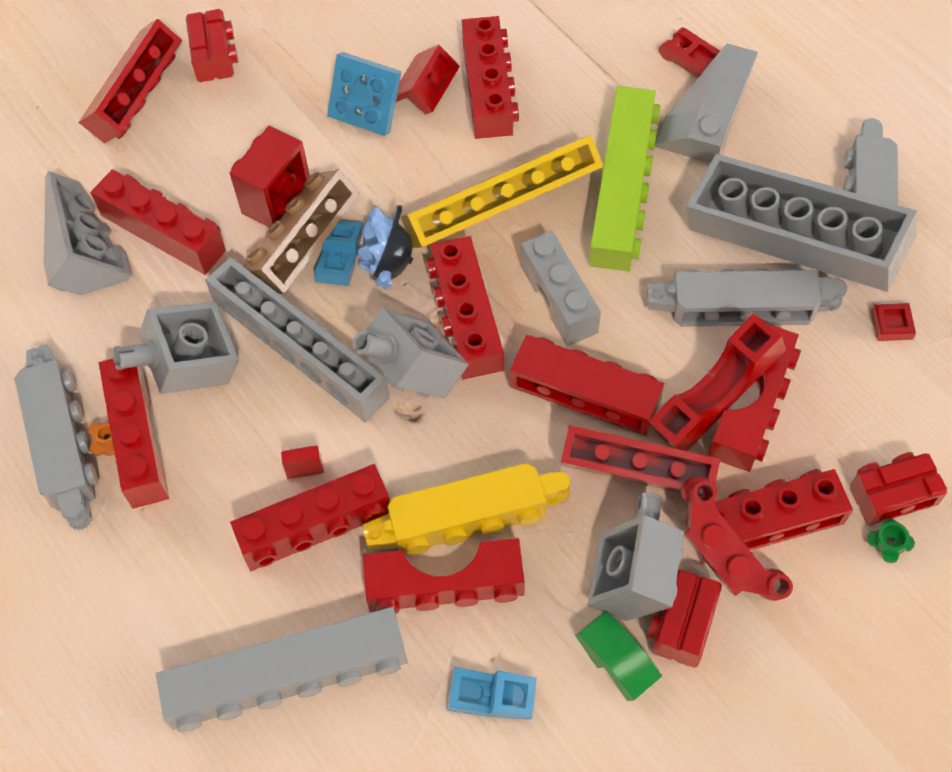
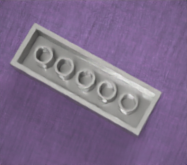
M719 154L714 156L686 206L691 231L886 292L889 291L916 237L917 210Z

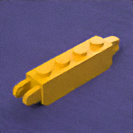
M525 463L392 498L388 505L389 514L362 525L366 545L369 551L398 548V551L402 550L404 554L418 555L428 551L431 546L443 543L446 545L460 544L467 537L481 533L485 536L495 535L503 531L504 527L516 524L529 526L539 522L542 517H546L547 508L556 506L558 503L562 504L569 499L571 478H569V474L567 475L561 471L538 475L536 467Z

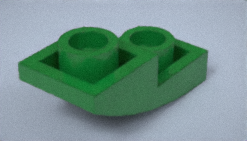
M607 611L600 614L575 634L597 668H605L626 701H634L662 677V674L645 651Z

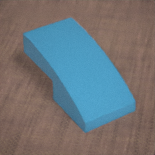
M340 220L322 243L323 250L314 271L315 282L343 286L350 285L361 242L362 222Z
M454 667L451 672L446 711L486 717L531 720L533 718L537 678L503 671L490 674Z

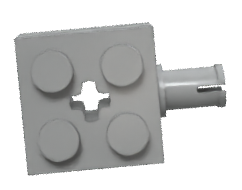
M217 302L147 309L139 332L142 344L123 347L116 346L113 348L114 363L119 362V364L115 365L117 370L148 365L160 394L227 385L239 362Z
M385 307L380 309L367 330L359 331L353 339L354 351H357L356 353L360 355H367L368 360L372 364L381 368L387 375L386 381L392 387L399 391H404L405 389L412 390L424 397L432 395L445 398L469 365L430 321Z
M654 493L639 494L636 518L600 534L587 606L601 612L607 611L611 616L624 621L672 607L677 595L676 580L679 563L683 556L682 541L684 531L659 521L661 505H663V498Z

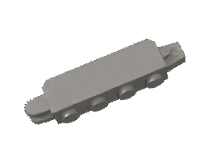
M873 117L865 119L862 124L861 133L856 135L852 149L847 148L845 152L844 168L849 169V175H846L843 190L898 205L897 144L891 138H883V126L880 120Z
M801 268L786 271H769L767 269L733 271L724 269L716 272H699L697 270H686L684 272H675L673 281L648 284L646 297L648 310L673 312L674 321L681 327L741 326L753 313L770 325H809L815 319L817 311L839 309L842 304V297L846 294L848 286L840 278L818 277L817 270H804Z
M46 344L26 351L27 368L20 370L14 379L39 493L46 498L50 507L62 513V516L66 518L74 530L77 529L79 531L80 529L87 528L90 525V521H92L90 519L92 516L90 515L91 511L88 501L96 499L93 485L98 484V478L93 464L87 463L85 453L91 451L85 432H80L78 422L83 421V416L77 400L73 401L71 392L76 391L74 379L69 370L63 371Z

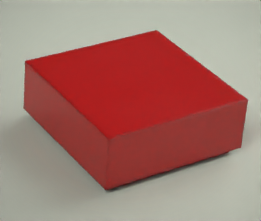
M910 303L874 304L871 312L877 341L914 339L916 330Z
M316 445L281 452L282 465L287 479L324 473L319 447Z

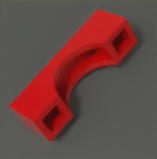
M753 313L727 340L723 353L712 369L689 390L680 394H674L648 421L654 431L672 448L688 451L721 418L723 411L728 410L786 351L783 337Z
M770 324L768 325L783 337L786 351L755 381L759 390V398L754 403L745 408L723 411L708 456L720 458L722 463L747 472L751 471L755 460L763 461L769 445V441L763 439L765 430H774L780 413L779 409L774 408L776 399L784 400L791 379L784 377L787 368L795 369L801 353L800 349L795 348L799 334Z
M113 358L98 362L121 492L132 509L168 500L169 494L164 468L156 448L149 419L148 405L151 402L142 367L117 370L115 365L119 364V362L114 363Z
M519 538L480 542L473 560L461 571L447 576H432L417 570L410 564L402 550L363 554L365 594L369 612H376L390 607H394L395 614L400 609L414 607L418 611H431L439 608V605L455 603L458 607H469L476 605L480 600L494 599L498 603L515 601L518 596H524L525 594Z

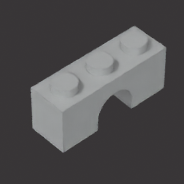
M553 231L522 242L520 267L535 292L544 290L551 307V320L566 346L598 334L601 311Z

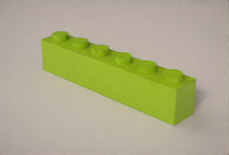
M617 86L590 249L589 266L630 272L632 258L639 259L641 238H635L636 230L643 231L645 210H639V204L647 203L649 183L643 182V177L651 175L653 156H647V149L654 150L657 130L650 128L651 124H658L660 104H654L656 90Z

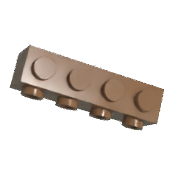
M339 169L313 173L305 181L304 186L306 188L302 193L286 205L285 210L287 212L284 216L267 229V237L262 244L253 248L246 256L247 263L243 267L278 294H284L360 195V192Z

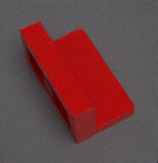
M439 44L418 53L399 82L396 102L408 97L425 115L433 112L460 66Z

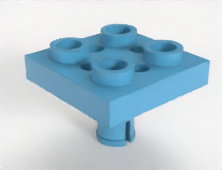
M345 52L337 54L327 117L383 136L388 135L391 131L402 71Z

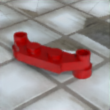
M691 477L686 480L681 488L682 499L688 505V528L684 531V536L729 592L737 596L741 591L759 594L761 597L771 601H778L789 597L793 591V583L790 578L781 570L774 568L765 569L716 509L717 489L715 485L705 477ZM700 486H703L706 490V495L702 500L697 494ZM776 580H779L780 587L775 592L773 585Z

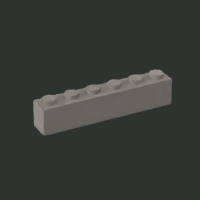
M394 607L163 670L155 674L163 720L172 730L177 729L179 732H186L201 727L203 721L218 717L219 720L234 719L242 715V710L258 706L259 709L276 707L283 702L282 699L295 695H298L300 698L311 697L321 693L323 687L338 683V686L341 687L350 686L360 682L362 676L377 672L381 676L389 675L401 669L400 665L408 664Z

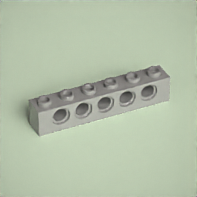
M232 257L205 279L213 302H217L220 308L365 423L390 398L386 377Z

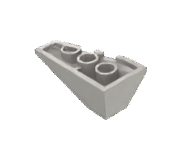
M727 43L665 116L655 147L708 163L712 162L716 154L722 155L758 52Z
M50 171L45 176L44 267L48 286L54 287L59 291L83 295L129 280L131 271L126 253L120 245H113L108 237L111 230L107 224H100L93 214L96 207L80 182Z

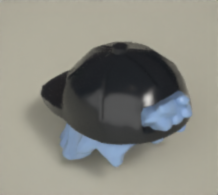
M396 205L390 217L385 216L378 207H374L370 211L366 224L363 225L361 230L364 237V246L358 249V256L363 260L359 263V267L370 272V278L376 280V285L382 286L384 289L392 286L391 280L401 275L408 264H411L413 261L411 257L413 250L411 235L399 225L402 205Z

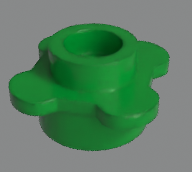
M886 519L879 530L870 531L867 535L868 544L876 547L882 553V559L887 563L897 562L901 553L911 551L915 545V541L910 536L906 527L894 519ZM892 538L894 543H888L887 539Z

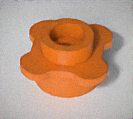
M95 422L91 424L88 428V433L92 436V444L89 447L91 453L95 456H101L102 454L106 456L115 455L112 437L104 439L106 435H111L109 423L100 424Z

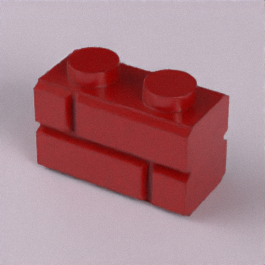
M221 9L209 10L205 14L202 12L187 14L185 18L191 62L197 81L206 82L212 81L215 78L233 77V63L239 62L235 43H229V40L235 39L231 20L225 21Z
M906 452L895 457L891 464L880 467L877 462H873L857 470V474L850 484V491L857 505L860 506L859 510L867 525L871 526L884 522L886 519H894L940 504L947 494V487L941 475L937 473V467L930 454L924 453L914 456L913 452Z
M679 569L676 580L677 595L671 608L663 611L662 617L654 615L647 638L655 640L651 650L653 654L670 660L673 659L678 663L695 668L698 667L701 661L723 585L721 582L698 577L696 574Z

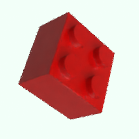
M268 126L260 136L253 140L250 149L241 159L233 164L229 173L241 214L267 227H270L287 212L285 210L286 205L302 193L306 188L304 183L310 177L303 141L272 126Z

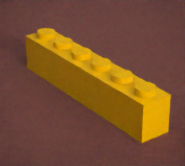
M589 135L400 218L405 230L411 235L413 249L421 248L604 166L592 136Z

